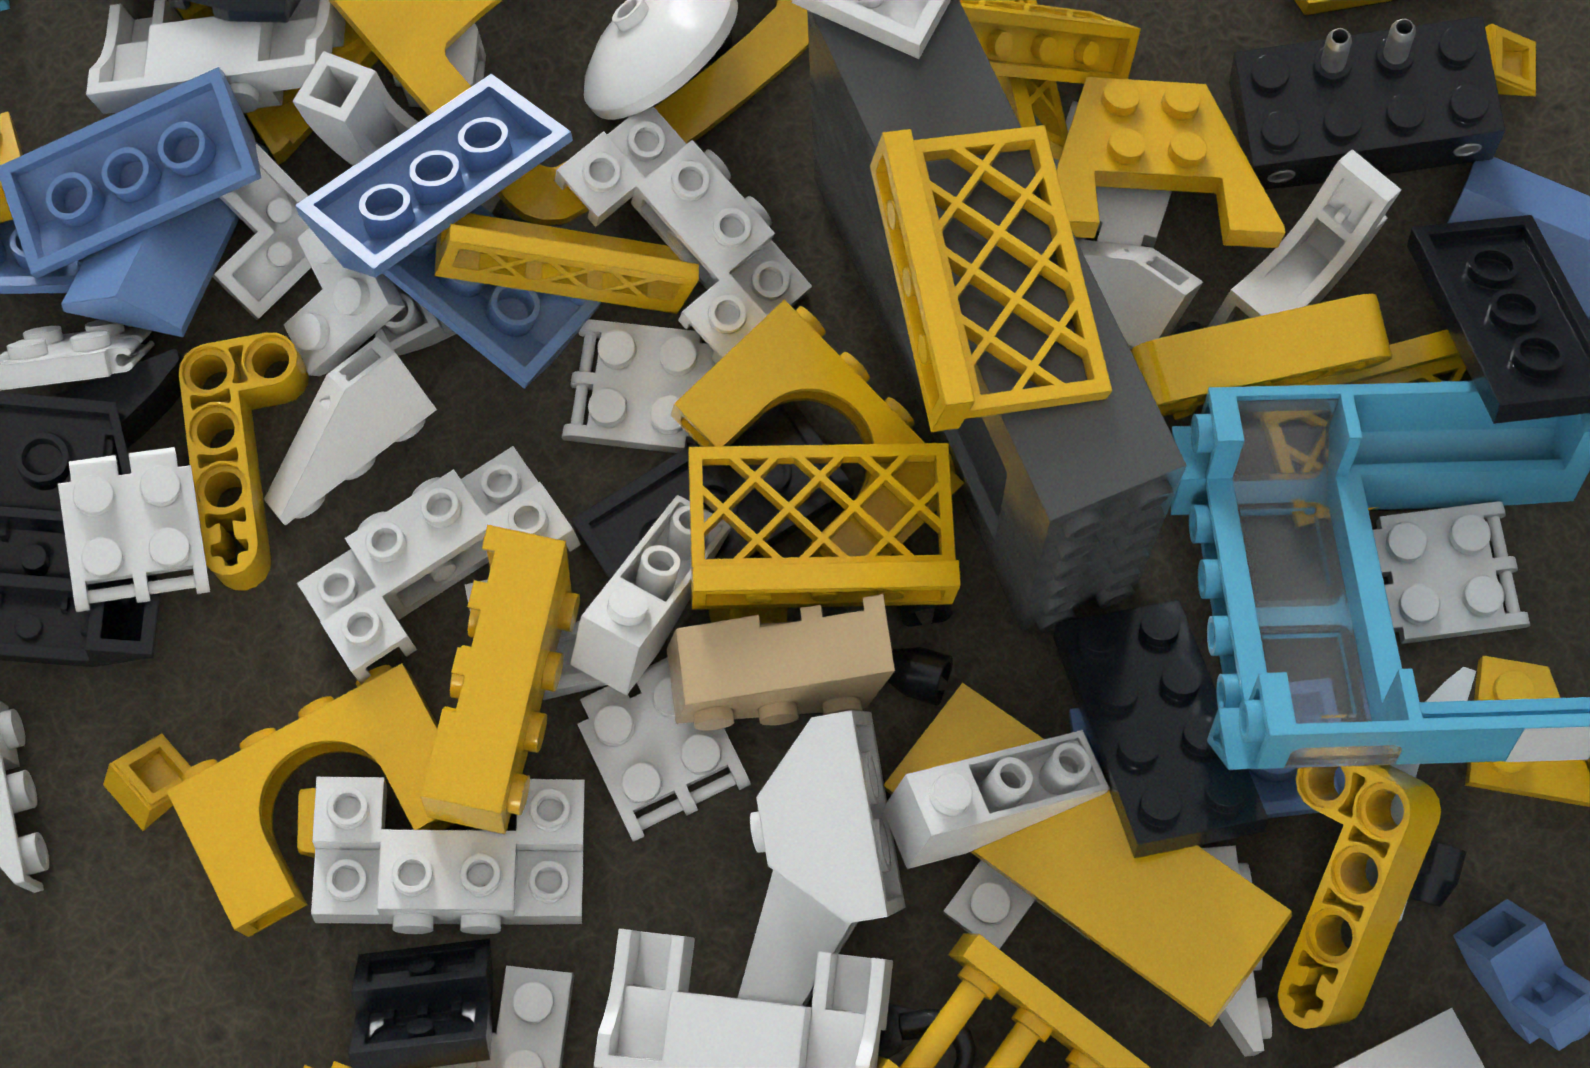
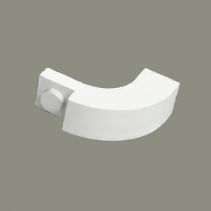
M325 51L319 57L293 100L294 105L311 129L333 151L352 166L418 123L417 120L406 113L392 99L375 70ZM496 194L481 205L492 213L500 198Z
M1353 149L1337 162L1306 212L1281 241L1279 247L1275 248L1261 264L1230 290L1208 327L1320 303L1388 219L1385 214L1401 192V189Z

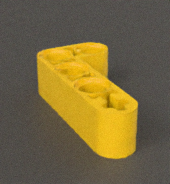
M1376 294L1355 295L1161 337L1141 343L1131 349V353L1162 416L1173 414L1175 420L1191 415L1195 412L1198 405L1204 404L1209 387L1290 386L1371 368L1392 359Z
M260 333L199 345L192 348L184 356L179 367L189 463L193 474L206 566L226 587L233 590H249L257 587L266 579L271 566L252 410L294 401L304 393L309 383V375L303 358L295 345L286 336L279 333ZM278 361L289 362L286 370L280 376L264 378L267 368ZM218 372H227L226 378L218 387L211 390L203 389L204 383L211 375ZM225 429H234L231 441L225 446L210 448V443L218 432ZM232 487H242V493L233 505L217 507L218 499L224 491ZM227 531H234L236 539L246 550L238 554V564L233 566L226 562L235 557L234 539Z
M1356 750L1313 751L1304 757L1296 775L1297 791L1303 802L1312 809L1343 824L1278 990L1279 1007L1285 1018L1294 1026L1303 1029L1348 1023L1355 1019L1363 1009L1433 839L1441 815L1440 801L1433 788L1425 782L1367 753ZM1339 766L1345 776L1344 790L1340 795L1334 786V775ZM1396 794L1401 799L1404 808L1403 819L1399 825L1394 822L1390 810L1392 800ZM1370 857L1375 862L1378 870L1377 883L1374 887L1368 882L1365 872L1366 864ZM1344 920L1348 922L1352 930L1353 938L1349 949L1341 938V926Z

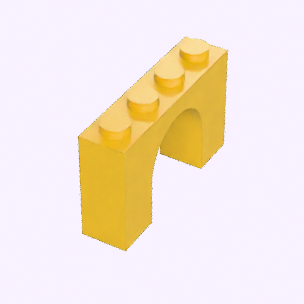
M785 299L674 403L671 412L672 418L701 447L730 446L764 413L780 404L792 401H813L835 409L850 421L858 432L863 444L925 443L911 429L915 422L908 411L891 397L883 400L867 384L870 376L863 365L848 352H843L839 355L822 338L826 332L817 318L802 306L794 310ZM949 454L951 492L953 495L964 482L955 474V467ZM907 462L893 477L920 500L935 485L934 462ZM892 463L878 464L886 470ZM867 470L863 485L855 500L876 480ZM885 486L862 507L888 532L910 510ZM936 498L927 506L933 513L937 510ZM838 515V516L822 531V533H824V532L834 523V521H835L840 515ZM917 516L896 539L903 544L924 521ZM854 517L831 539L848 556H866L879 542ZM812 541L803 552H805L814 543V541ZM886 548L879 556H890L893 552ZM821 549L814 557L831 556Z
M403 663L394 668L390 665H383L368 671L371 676L362 685L357 680V688L335 700L332 696H326L307 704L298 712V720L277 731L275 728H266L251 734L240 743V751L220 762L210 759L190 767L181 775V783L166 790L234 930L250 937L307 905L276 842L273 830V811L279 791L288 777L301 765L313 758L338 752L364 756L380 765L414 830H445L455 824L428 818L426 815L421 793L438 724L415 680Z

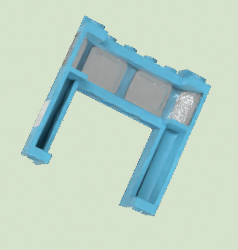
M1473 381L1209 387L1202 413L1193 414L1191 426H1172V436L1187 466L1171 502V515H1189L1191 541L1193 544L1201 543L1203 559L1200 560L1198 566V588L1202 599H1210L1213 615L1209 617L1207 624L1208 649L1211 656L1220 657L1222 674H1219L1216 689L1218 711L1207 742L1228 770L1590 759V697L1443 702L1419 701L1413 669H1402L1368 510L1371 507H1379L1372 510L1436 509L1496 501L1503 502L1504 506L1574 501L1590 471V413L1493 424Z

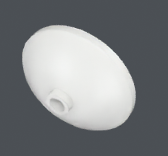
M737 0L625 1L613 14L612 22L601 35L588 65L584 82V99L586 104L598 117L615 120L640 113L670 96L695 76L726 40L737 16Z

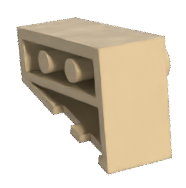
M884 595L863 597V611L823 617L821 605L800 608L802 621L761 624L759 615L677 628L667 647L676 724L694 722L695 728L698 730H718L733 725L734 719L759 717L760 724L782 725L796 721L799 718L798 714L823 712V715L850 710L862 711V709L867 708L895 671Z

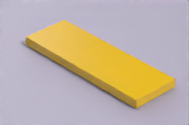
M962 682L883 786L892 795L906 774L1045 739ZM1109 790L1101 796L971 851L980 860L1211 1027L1292 917L1290 909L1198 845L1134 858Z

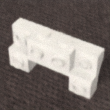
M167 0L154 1L153 17L134 20L122 4L110 5L104 47L97 62L89 69L86 95L103 114L117 113L219 67L224 72L243 113L253 112L257 108L282 105L283 91L301 88L323 51L332 54L333 47L343 46L346 20L329 0H301L288 23L236 22L215 18V16L181 21L182 18L170 6Z
M652 106L640 113L629 116L609 134L603 131L556 170L554 181L562 190L568 186L589 209L587 218L595 227L632 198L631 204L681 261L699 264V281L707 291L682 311L678 321L686 330L692 326L713 349L714 353L711 359L717 363L784 299L793 307L809 293L812 285L772 241L775 233L770 228L772 221L764 207L751 196H747L744 199L729 182L731 175L724 162L711 150L703 152L693 140L686 144Z
M514 446L462 479L459 478L453 469L441 478L435 477L423 482L414 490L411 497L387 512H378L365 519L357 531L345 538L351 548L350 550L297 583L320 619L321 625L361 685L371 676L366 667L392 650L399 647L406 657L417 650L398 620L489 562L487 551L482 549L487 525L566 541V546L570 552L581 545L572 526L542 483L538 482Z
M384 777L316 778L312 840L315 847L311 908V915L315 923L393 924V931L404 934L430 933L433 931V924H460V931L478 935L499 933L501 931V924H582L585 780L530 779L525 808L522 815H517L516 831H506V834H500L487 830L385 829L387 786Z
M628 929L618 930L612 982L605 1013L597 1036L594 1059L595 1068H877L881 1030H886L893 960L818 951L812 1007L690 993L688 991L695 938Z

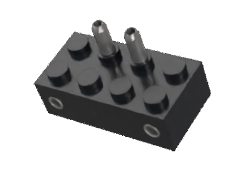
M1483 16L1417 26L1408 19H1400L1395 21L1389 30L1350 35L1343 28H1337L1329 32L1326 39L1234 52L1229 86L1240 147L1264 190L1324 183L1337 162L1352 149L1383 175L1491 160L1505 132Z

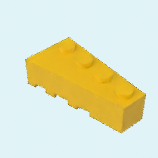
M487 525L482 549L487 551L490 573L487 583L476 580L473 582L467 606L471 609L468 622V636L473 638L471 647L462 645L461 648L457 647L451 671L450 697L458 699L456 709L446 706L442 709L421 799L428 818L506 834L511 814L522 815L530 787V776L522 774L528 751L538 753L543 743L547 725V714L540 713V708L545 690L555 692L558 687L563 668L564 654L556 652L561 632L573 631L579 610L580 594L572 593L566 541Z

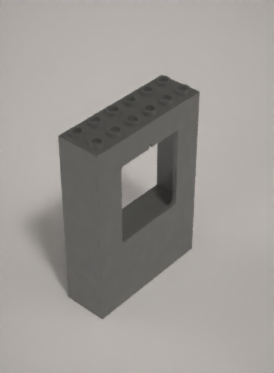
M959 0L950 1L919 59L807 10L814 178L930 430L870 164L882 132L911 129L913 140L1014 129L1021 128ZM1030 150L1000 153L991 165L1025 189L1036 175ZM978 155L977 157L983 160L986 155ZM949 159L926 162L930 181L954 197L959 194L972 176V174ZM981 180L964 202L998 226L1015 204ZM1038 187L1034 195L1042 200ZM936 206L940 220L945 211ZM1022 209L1007 230L1008 233L1041 255L1052 241L1049 226L1024 209ZM954 217L942 232L945 246L971 264L988 242L986 238ZM1074 234L1073 238L1112 387L1111 394L1104 400L968 418L963 421L958 429L931 432L935 443L949 444V454L955 467V474L964 482L957 491L1021 631L1037 625L1041 633L1051 632L1055 630L1056 623L1074 620L1076 615L1073 610L1097 601L1099 608L1105 609L1133 596L1135 591L1132 586L1140 581L1187 466ZM998 246L994 248L980 268L981 271L1014 293L1032 270ZM1054 253L1050 261L1058 265L1056 254ZM952 272L954 284L956 286L960 281L961 277ZM1040 274L1023 297V299L1058 322L1069 308L1065 291ZM970 283L958 299L961 314L986 331H989L1005 308ZM1012 312L995 337L1032 361L1049 336ZM1071 319L1066 327L1075 333ZM968 339L972 355L978 345ZM1058 342L1054 343L1039 365L1064 383L1087 380L1082 358ZM987 351L984 352L974 366L981 395L1011 391L1022 376ZM1029 380L1023 389L1039 386Z

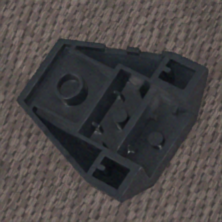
M0 392V660L98 667L154 657L160 593L151 594V601L137 603L136 597L91 603L90 610L76 612L58 483L71 482L69 461L116 455L119 475L131 473L130 461L116 402ZM156 574L147 576L148 582L157 580ZM133 578L88 584L87 587L89 591L134 584Z

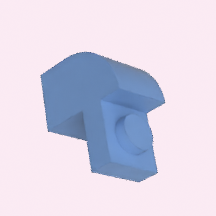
M1506 899L1453 935L1471 972L1512 1029L1526 1042L1531 1044L1538 1038H1541L1560 1051L1571 1042L1583 1038L1590 1032V981L1564 965L1545 922Z

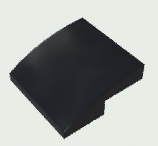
M490 938L358 954L351 989L356 1013L348 1052L351 1068H430L490 1060L493 1019V970Z

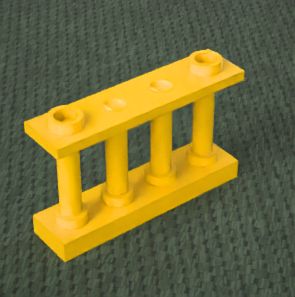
M963 933L948 954V956L963 967L957 975L962 982L903 1064L898 1067L891 1060L878 1056L877 1068H934L982 1000L986 998L991 1001L997 993L1017 1009L1011 1017L1016 1024L984 1068H1019L1037 1041L1040 1040L1045 1043L1050 1035L1071 1051L1065 1059L1070 1065L1068 1068H1150L987 939L976 933Z

